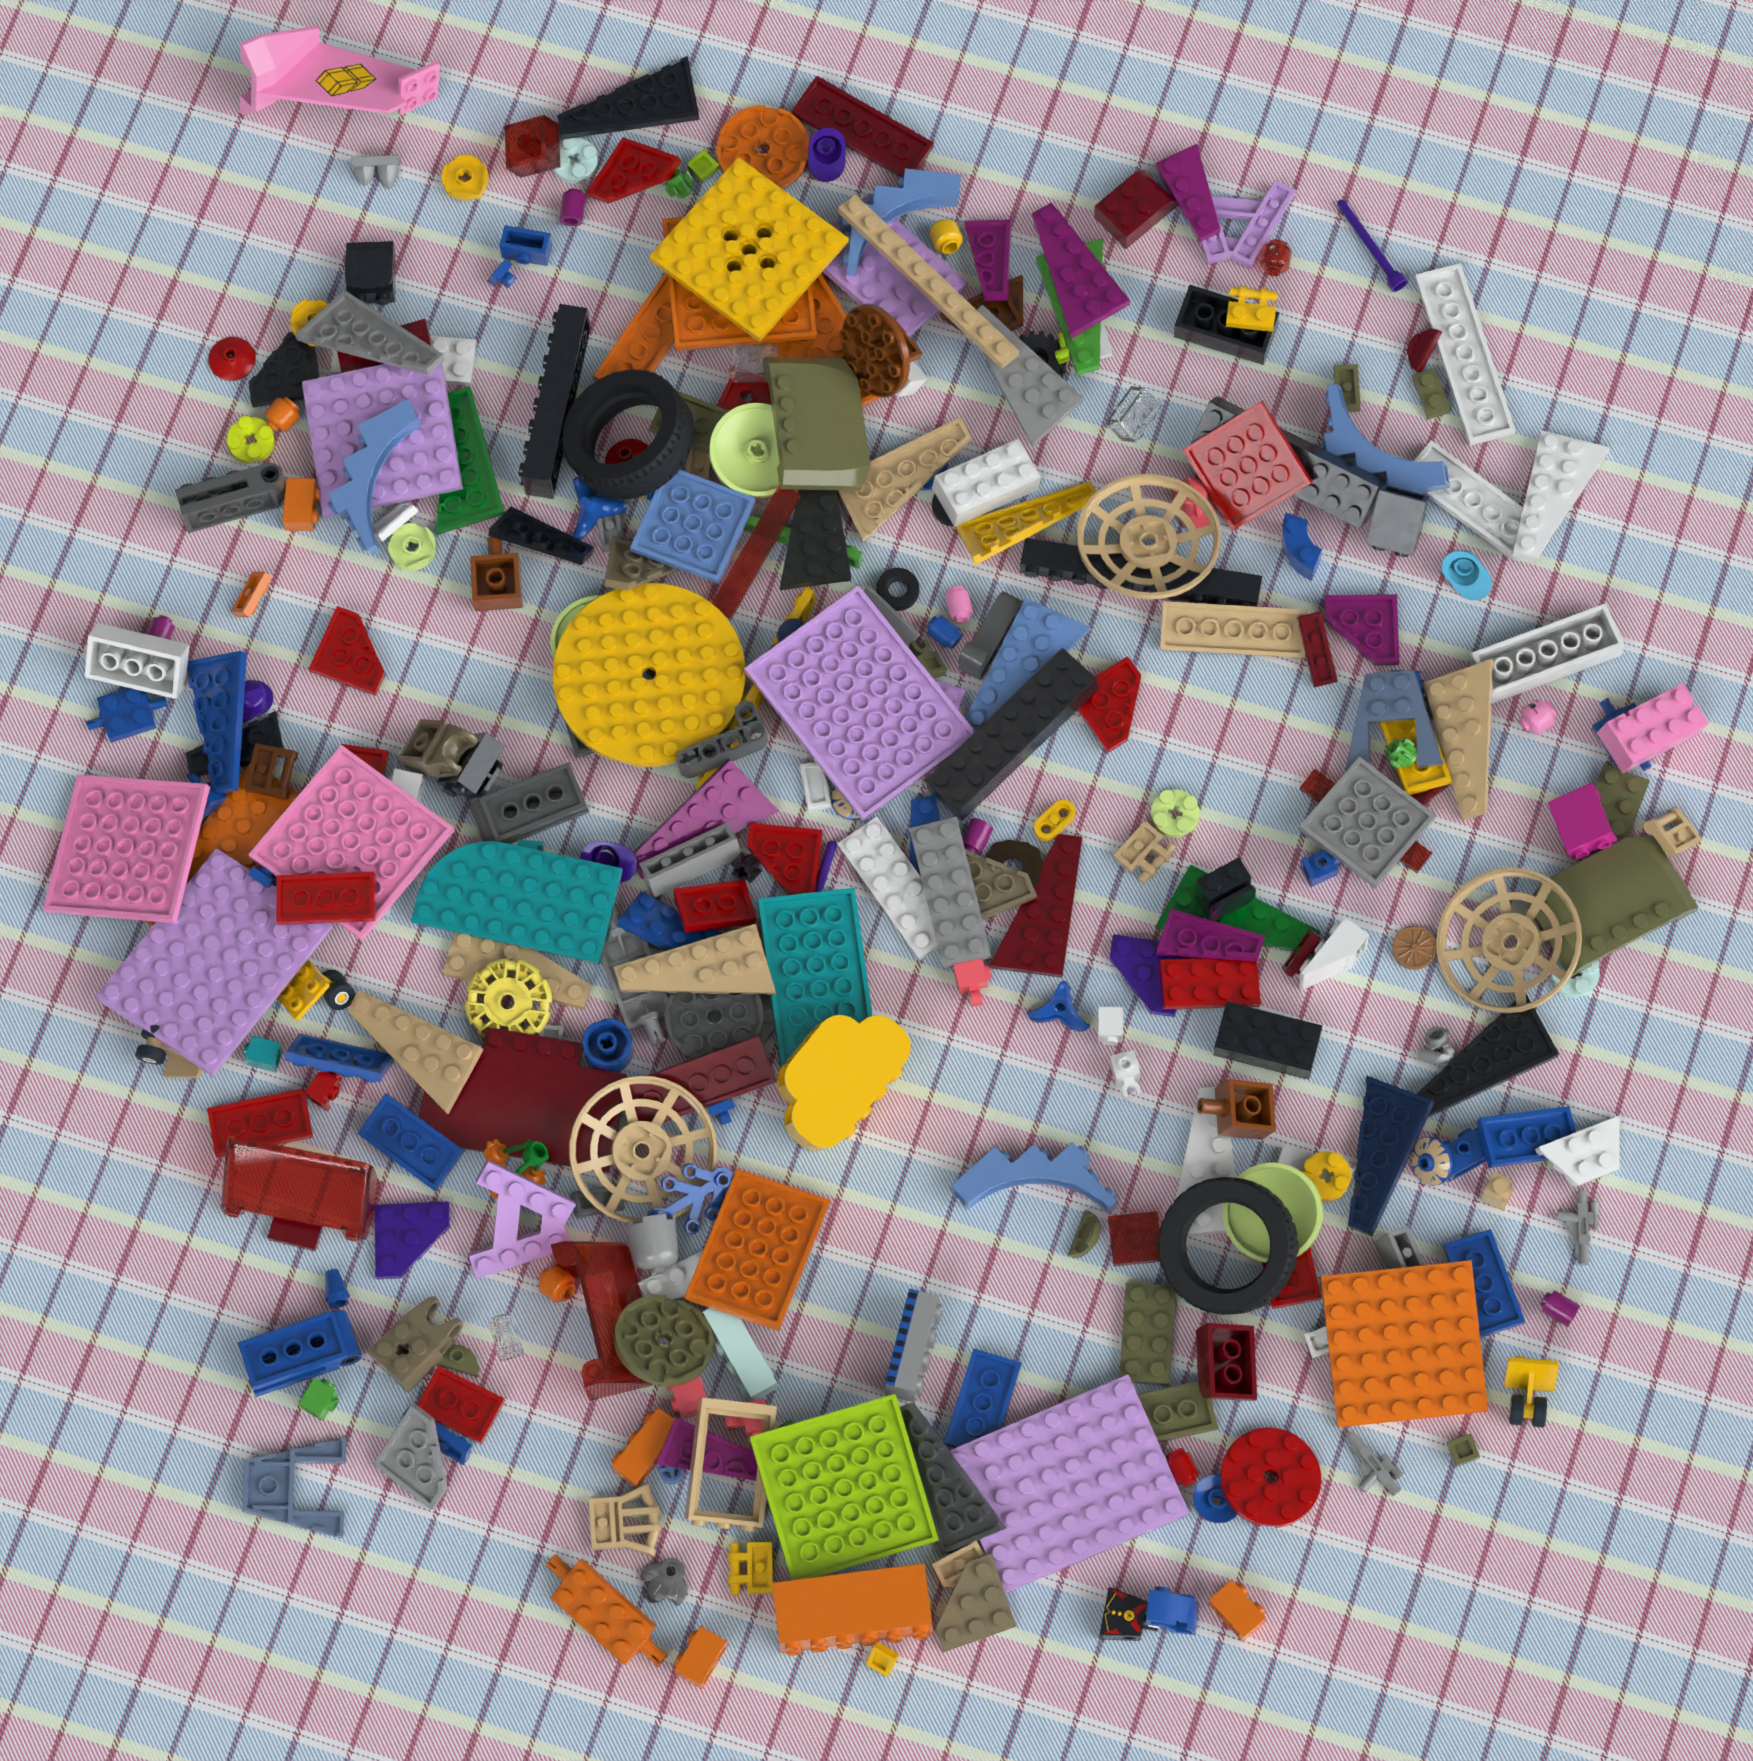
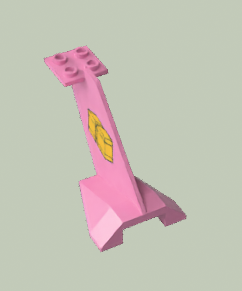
M318 26L260 34L240 43V61L251 71V91L240 95V113L242 115L261 110L276 103L279 99L389 114L398 109V113L402 115L438 98L440 63L437 60L417 70L321 43L319 42L320 28Z

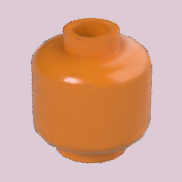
M286 396L284 399L278 397L265 411V416L269 419L266 424L276 432L279 429L287 432L299 419L300 414L298 410L300 408Z
M557 1265L544 1269L538 1277L540 1293L556 1303L569 1300L575 1292L576 1286L573 1275Z

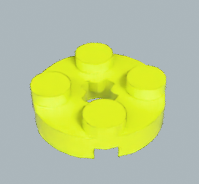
M243 416L231 426L227 434V445L236 460L245 464H254L253 462L267 459L273 452L275 447L274 433L272 428L263 419ZM255 436L254 438L257 442H251L250 445H247L246 438Z

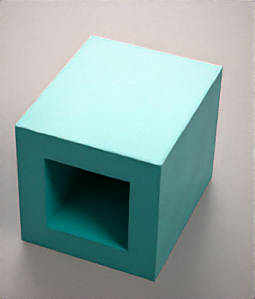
M252 1036L250 1043L247 1042L245 1044L243 1056L248 1066L276 1073L283 1048L279 1042Z

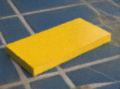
M1416 720L1379 722L1387 747L1395 739L1403 741L1407 738L1414 743L1413 747L1417 749ZM1432 723L1430 724L1437 741L1443 765L1418 767L1416 757L1411 766L1395 768L1402 789L1409 795L1452 783Z

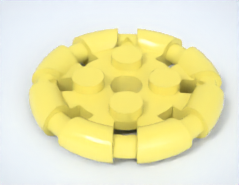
M501 958L487 963L486 968L474 974L466 990L468 996L467 1002L464 1001L465 1012L470 1025L475 1026L478 1030L477 1034L484 1039L486 1027L500 1029L501 1026L509 1027L508 1031L532 1035L539 1034L544 1029L551 1015L549 1007L550 1003H552V993L547 980L541 977L540 971L535 966L521 959L512 961L510 958ZM509 970L516 971L515 978H507ZM493 975L497 980L489 985L486 979ZM529 980H532L536 985L531 990L525 984ZM478 994H485L484 1004L477 1003ZM506 995H511L514 998V1005L510 1009H505L502 1006V999ZM533 1001H540L539 1011L532 1010L534 1007ZM485 1014L491 1020L486 1025L481 1019ZM527 1019L531 1025L524 1030L519 1024Z

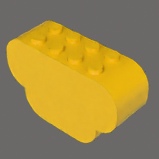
M836 1015L817 1024L783 1064L777 1075L779 1094L789 1104L784 1114V1126L789 1136L803 1148L811 1151L825 1150L842 1140L844 1141L846 1138L849 1139L858 1128L855 1126L856 1122L864 1120L873 1110L870 1105L877 1100H881L887 1093L886 1085L892 1081L895 1082L904 1070L901 1067L907 1061L911 1050L910 1039L905 1030L892 1019L881 1015L868 1017L861 1022H857L845 1015Z

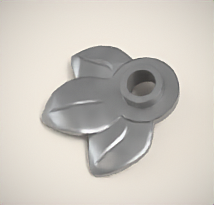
M668 1558L662 1563H651L643 1569L640 1577L650 1582L647 1588V1597L650 1603L660 1602L667 1597L677 1606L684 1601L688 1587L683 1579L685 1568L680 1560ZM669 1566H673L676 1570L673 1576L667 1572Z

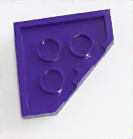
M1113 934L1109 961L1122 974L1126 983L1139 996L1150 1014L1175 1017L1176 1009L1163 1010L1158 963L1164 959H1184V957L1156 955L1160 941Z
M449 1201L374 1205L376 1280L402 1278L408 1272V1269L417 1260H420L433 1246L432 1244L450 1229Z

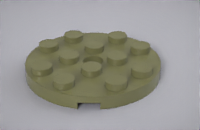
M650 1295L639 1298L622 1311L614 1329V1347L623 1365L638 1378L660 1386H677L696 1379L708 1366L713 1352L714 1337L706 1318L695 1307L681 1299L678 1302L665 1298L666 1295ZM658 1337L667 1338L670 1344L658 1343Z

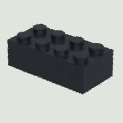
M1189 284L1174 325V337L1264 365L1279 324L1280 312H1275L1273 332L1226 327L1229 301L1238 302V299Z
M1226 1001L1213 1056L1309 1080L1323 1025Z

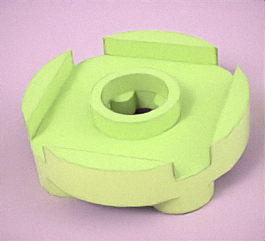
M407 523L392 533L388 543L389 554L392 561L403 571L420 570L429 565L436 557V541L433 533L427 527L418 526L416 523ZM410 542H413L414 545H419L413 552L406 550Z
M1177 789L1164 790L1152 804V823L1157 828V831L1165 837L1181 838L1183 835L1195 830L1199 822L1200 809L1197 799L1185 791ZM1178 809L1182 816L1172 819V814L1169 811Z

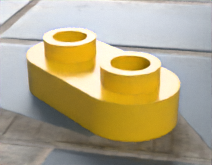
M1065 799L1056 801L1035 821V836L1044 842L1051 841L1057 837L1075 819L1076 809L1074 804ZM1061 811H1065L1068 813V815L1066 817H1061L1059 813ZM1044 827L1050 828V832L1044 833L1042 832V829Z

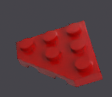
M622 137L591 184L587 194L589 197L604 203H612L669 181L680 165L681 160L678 156Z
M337 606L310 664L309 671L376 696L385 677L383 667L360 615Z
M1128 656L1095 676L1099 690L1077 710L1107 754L1127 742L1130 733L1141 674Z
M750 823L747 848L761 861L760 864L788 895L816 891L823 830Z

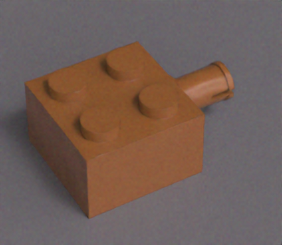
M490 536L487 538L488 555L470 556L475 611L523 608L519 554H503L502 540Z
M1228 1079L1215 1088L1216 1100L1200 1098L1197 1101L1196 1108L1199 1114L1217 1115L1218 1135L1262 1140L1276 1131L1273 1084Z

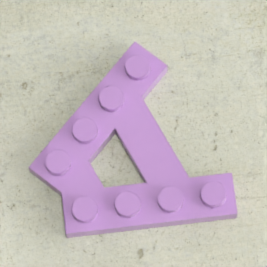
M1275 180L1263 201L1211 196L1220 226V233L1200 242L1207 264L1232 259L1251 269L1295 196L1296 190ZM1219 218L1250 221L1241 238L1225 237Z
M487 1159L476 1179V1183L497 1193L498 1198L493 1245L468 1253L476 1279L570 1249L571 1245L564 1225L576 1205L575 1201ZM520 1205L542 1215L539 1231L517 1237Z

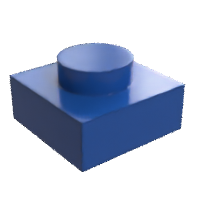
M253 866L248 873L250 877L267 888H270L272 885L276 887L277 878L264 866Z

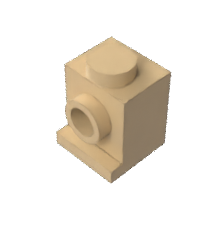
M1493 1171L1481 1201L1504 1211L1514 1190L1510 1186L1512 1179Z

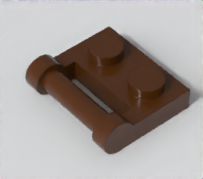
M255 743L245 791L288 800V786L294 761H297L299 753L289 749ZM278 758H284L285 762L279 787H272Z

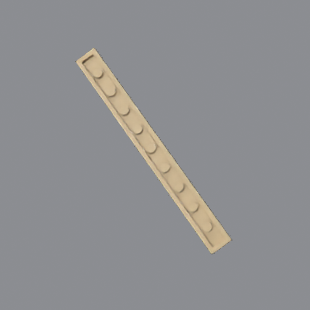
M856 194L838 207V213L1001 369L1019 356L1020 351Z

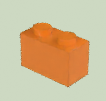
M287 477L282 520L285 531L314 532V524L319 522V509H316L317 501L320 502V487L317 486L315 479Z
M1230 1580L1209 1599L1208 1605L1243 1642L1265 1623L1266 1617L1264 1614L1266 1611L1257 1601L1253 1603L1247 1597L1249 1593L1240 1582L1236 1584L1233 1580Z
M700 1626L698 1631L693 1630L686 1642L689 1646L684 1653L680 1652L673 1665L676 1666L674 1669L676 1675L703 1689L728 1647V1643L725 1639Z

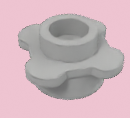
M1439 1026L1430 1028L1425 1035L1428 1041L1426 1048L1434 1050L1448 1047L1450 1045V1040L1448 1039L1449 1030Z

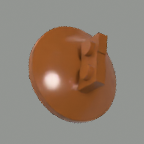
M863 304L853 308L847 314L843 327L839 332L847 364L854 374L863 373L856 375L861 389L876 397L886 398L899 393L908 380L910 363L919 360L923 354L896 319H893L883 308L874 304Z

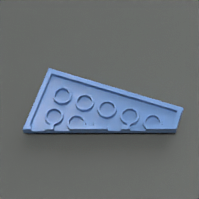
M1025 597L965 717L967 722L976 731L1062 648L1067 652L1070 651L1091 630V627Z

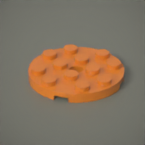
M765 105L752 106L737 112L723 125L716 146L717 160L724 174L739 157L781 189H785L802 175L808 164L809 138L803 124L790 112L782 108L765 107ZM761 145H766L769 147V151L767 154L757 152V148Z

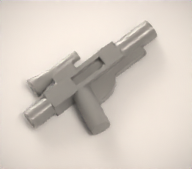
M1577 1191V1214L1558 1210L1556 1220L1568 1222V1230L1574 1236L1575 1255H1579V1265L1581 1266L1589 1265V1242L1591 1237H1589L1588 1225H1593V1230H1598L1600 1202H1590L1592 1212H1588L1587 1191Z
M1354 1431L1350 1432L1346 1436L1352 1444L1349 1448L1361 1462L1360 1470L1365 1477L1358 1488L1366 1493L1376 1480L1379 1479L1392 1496L1398 1494L1401 1489L1393 1481L1389 1472L1392 1471L1396 1480L1404 1473L1393 1465L1385 1453L1381 1455L1383 1461L1379 1462L1373 1454V1450L1369 1449Z

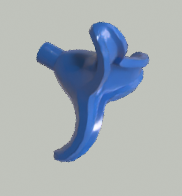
M579 477L573 479V485L579 502L578 520L573 537L579 540L583 539L600 518L615 516L625 512V501L600 497L590 490Z
M1066 981L1059 983L1053 997L1035 1010H1028L1026 1012L1029 1019L1034 1022L1044 1023L1060 1020L1064 1025L1078 1032H1083L1090 1028V1024L1084 1022L1075 1010L1069 994L1071 987Z

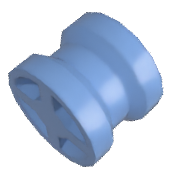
M658 1465L659 1475L665 1483L670 1485L676 1484L683 1479L684 1469Z

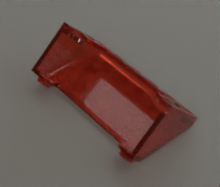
M229 1137L225 1152L221 1210L225 1215L233 1218H238L239 1215L245 1214L246 1211L336 1229L345 1235V1239L359 1242L360 1239L367 1240L380 1182L374 1167L365 1162L240 1137Z
M562 1241L551 1244L556 1265L573 1275L575 1280L580 1279L598 1354L597 1359L586 1362L582 1368L583 1383L589 1401L654 1385L631 1373L619 1359L614 1347V1329L620 1314L630 1303L642 1298L629 1247L622 1242Z

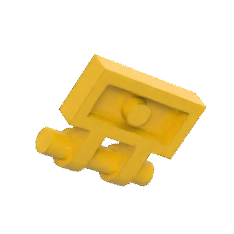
M1240 285V288L1230 287V296L1239 297L1238 302L1229 301L1226 327L1273 332L1276 306L1267 305V300L1277 301L1278 292L1268 291L1269 288H1261V290L1248 289L1247 286ZM1246 298L1260 299V304L1246 303Z
M747 1542V1552L740 1553V1544H729L730 1553L727 1554V1562L730 1563V1576L727 1577V1585L730 1586V1595H740V1585H747L748 1595L773 1594V1543ZM741 1562H747V1575H740Z

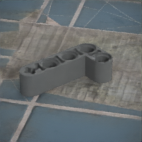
M1004 591L999 594L971 643L967 642L963 647L958 659L959 670L979 680L984 677L1023 603L1022 600Z
M741 701L735 707V716L739 727L683 749L677 754L676 764L682 776L694 778L722 766L728 759L733 762L765 748L768 743V737L758 711L752 702ZM752 713L749 718H742L743 714ZM754 733L761 734L760 737L756 739L750 738ZM733 742L739 743L735 748L728 747ZM711 751L716 752L713 757H706L707 753Z

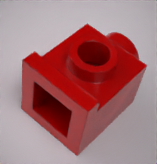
M320 1071L305 1091L307 1099L328 1112L330 1109L329 1101H334L340 1093L342 1077L336 1072Z

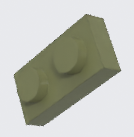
M1358 364L1334 365V384H1338L1342 388L1348 412H1360Z
M1435 368L1413 374L1412 381L1427 419L1449 414L1451 408Z

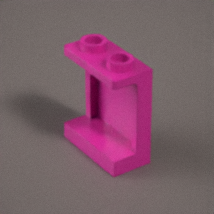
M1592 782L1548 802L1565 850L1573 860L1583 859L1591 852L1608 848L1613 842L1617 841V837L1611 829L1602 806L1599 790Z

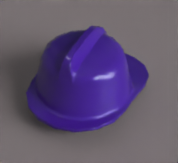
M823 128L815 132L810 138L808 146L809 170L813 177L819 181H834L844 171L846 143L844 136L838 130Z
M245 681L243 723L266 713L273 704L272 690L262 681Z
M595 840L588 843L580 855L582 860L622 868L623 872L620 883L630 880L637 870L635 854L628 847L621 844Z

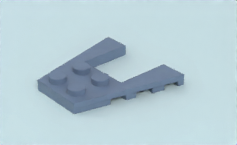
M1414 670L1365 674L1345 771L1351 767L1359 756L1371 765L1369 723L1416 720L1418 767L1443 765Z
M341 1437L334 1441L316 1443L304 1448L290 1449L287 1452L273 1453L244 1460L242 1512L343 1538L344 1511L293 1510L295 1463L346 1464V1437Z

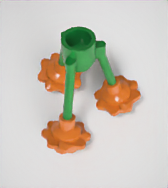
M497 1139L487 1142L486 1149L483 1151L486 1160L489 1159L505 1167L509 1153L524 1149L522 1155L524 1164L515 1173L540 1185L546 1183L544 1178L546 1173L540 1169L542 1164L549 1158L544 1144L541 1142L533 1143L529 1139L523 1144L507 1148ZM489 1190L491 1196L497 1199L498 1194Z

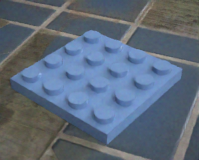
M679 470L669 482L655 491L630 546V551L719 584L756 503V498Z

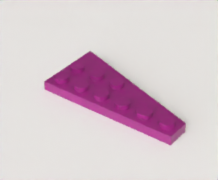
M1052 202L1032 213L1034 226L1041 242L1054 289L1068 327L1070 339L1130 305V299Z
M728 759L633 852L637 859L636 873L640 878L644 879L639 863L724 823H728L735 834L749 827L750 823H757L779 812V810Z

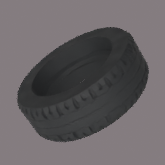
M639 369L615 372L591 384L573 403L563 426L562 445L564 456L574 472L593 492L606 498L620 500L641 497L661 488L682 468L693 443V417L683 398L671 383L662 376ZM639 405L657 406L661 410L662 419L659 431L652 443L641 454L631 460L618 464H603L595 459L597 439L602 429L614 416L628 408Z
M1234 1177L1204 1180L1182 1192L1164 1215L1165 1219L1162 1220L1159 1229L1160 1237L1158 1238V1251L1160 1253L1158 1257L1160 1266L1164 1270L1163 1274L1168 1283L1172 1285V1289L1181 1298L1200 1310L1223 1315L1243 1314L1254 1311L1274 1300L1283 1291L1282 1289L1286 1287L1292 1277L1291 1274L1295 1270L1296 1257L1299 1251L1295 1223L1292 1221L1293 1218L1289 1210L1278 1196L1256 1182ZM1222 1203L1240 1204L1252 1210L1263 1221L1270 1239L1269 1258L1262 1272L1250 1283L1234 1289L1218 1288L1202 1280L1193 1270L1186 1249L1188 1232L1195 1219L1206 1209Z

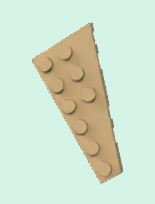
M961 417L870 461V468L860 491L838 490L863 543L972 440Z
M1492 659L1424 682L1462 820H1468L1488 813L1489 784L1487 779L1490 765L1488 754L1491 740L1492 707L1490 705L1491 691H1493V682L1491 680L1494 660Z
M756 924L614 967L621 992L658 991L668 993H760L777 995Z
M454 933L443 970L444 976L470 982L474 974L486 968V964L501 958H510L512 961L521 959L535 966L540 971L541 977L547 980L551 989L553 1003L585 1010L591 984L536 950ZM509 970L507 978H515L516 971ZM491 975L486 980L490 985L497 979ZM532 980L525 983L530 990L536 986Z
M358 990L347 1011L432 1099L449 1114L484 1049Z

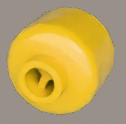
M950 219L938 220L929 231L933 246L939 253H955L963 242V237L957 223Z

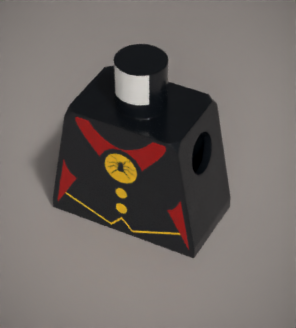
M1108 1587L1099 1639L1140 1641L1143 1629L1158 1632L1159 1627L1146 1625L1147 1601Z

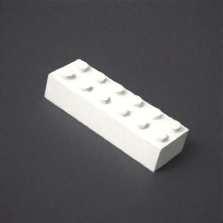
M1605 603L1472 652L1469 664L1472 666L1490 659L1494 660L1491 680L1493 682L1491 704L1620 657L1623 654L1625 644Z

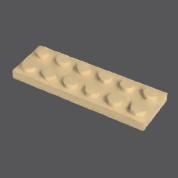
M1163 601L1160 650L1305 658L1297 617L1307 615L1308 610Z

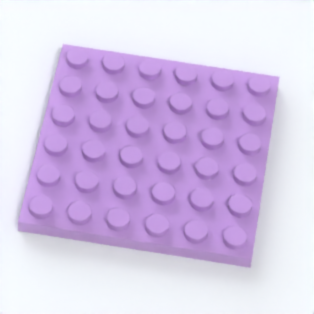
M443 363L429 375L389 364H382L302 382L324 518L339 516L332 513L328 502L331 500L327 493L349 482L343 472V468L346 467L343 459L364 448L357 436L361 434L357 426L406 399L413 405L423 426L404 438L386 459L375 483L371 509L463 489Z

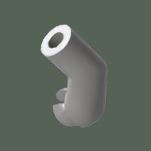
M1449 1046L1446 1048L1442 1047L1441 1053L1420 1048L1417 1060L1431 1064L1449 1063L1454 1058L1455 1050Z

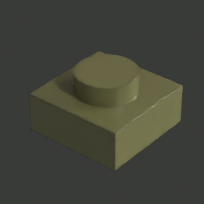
M1471 1433L1447 1442V1447L1456 1467L1480 1459Z

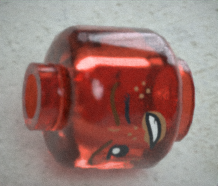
M1270 240L1269 243L1262 247L1260 267L1270 276H1279L1281 273H1285L1290 267L1291 248L1287 246L1285 241Z

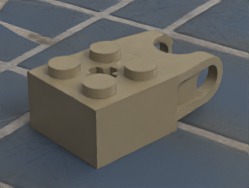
M420 719L397 760L412 772L423 774V776H457L462 770V767L458 765L460 757L466 750L475 747L478 739L467 730L449 724L446 721Z
M435 1296L425 1299L405 1314L368 1351L374 1362L407 1393L437 1365L463 1328V1321L458 1317L439 1326L431 1324L432 1318L440 1305L439 1300Z

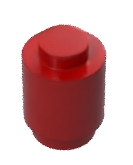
M1180 1448L1166 1456L1177 1486L1183 1485L1185 1488L1197 1482L1196 1477L1199 1476V1472L1189 1452H1186L1184 1448Z

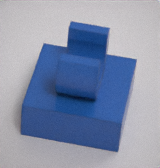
M505 258L487 281L492 286H495L500 281L505 287L509 288L517 279L512 273L508 272L513 264Z
M732 1098L707 1107L711 1116L718 1114L722 1125L732 1122L728 1110L735 1108Z

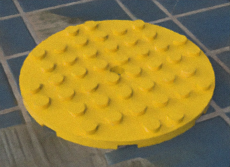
M646 583L628 591L622 589L612 590L589 603L573 618L563 633L556 649L552 672L553 688L559 711L565 722L570 727L572 733L589 749L611 761L616 760L628 763L630 766L660 767L675 764L677 754L683 749L720 735L727 730L735 718V707L741 702L745 691L746 673L744 668L746 665L739 637L731 623L717 607L705 598L687 589L668 584ZM648 668L656 672V676L650 680L643 677V673Z

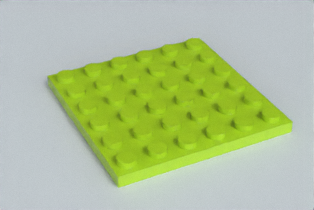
M896 1394L749 1437L791 1580L819 1577L939 1541Z

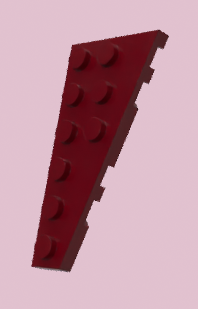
M1064 834L1057 835L1043 862L1039 882L1034 887L1037 898L1021 904L990 963L991 969L1063 978L1082 837Z

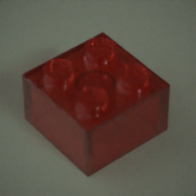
M542 115L504 126L507 170L522 178L561 167L558 123Z

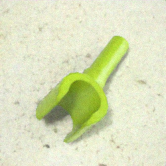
M1060 332L1058 333L1060 349L1055 351L1057 362L1062 364L1070 361L1069 349L1065 345L1064 333Z

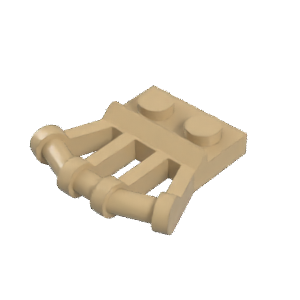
M650 1484L639 1487L623 1496L588 1499L592 1551L626 1548L650 1557L655 1556L656 1550L654 1548L659 1533L662 1532V1525L659 1524L658 1515H661V1509L657 1506L651 1494L652 1488ZM638 1497H642L646 1505L644 1508H622L623 1504ZM648 1516L649 1525L624 1527L623 1518ZM649 1533L645 1545L624 1539V1535Z

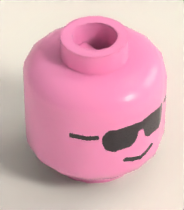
M1537 699L1521 709L1522 718L1519 719V722L1524 731H1530L1534 735H1539L1554 726L1557 714L1549 701Z

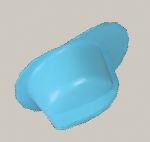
M1457 550L1449 553L1443 559L1441 565L1442 573L1462 597L1469 600H1481L1490 593L1492 579L1477 555L1473 552Z

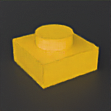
M877 1642L865 1665L888 1677L900 1654Z

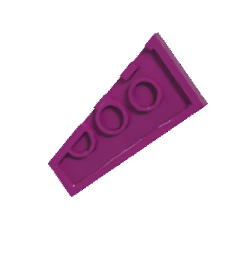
M1192 145L1155 163L1158 173L1175 199L1198 242L1200 243L1219 234L1220 226L1198 145Z
M1011 219L964 221L984 301L1008 300Z
M1170 909L1156 955L1258 962L1265 936Z
M675 1417L655 1464L690 1470L695 1425ZM707 1431L702 1472L756 1481L757 1463L753 1451Z

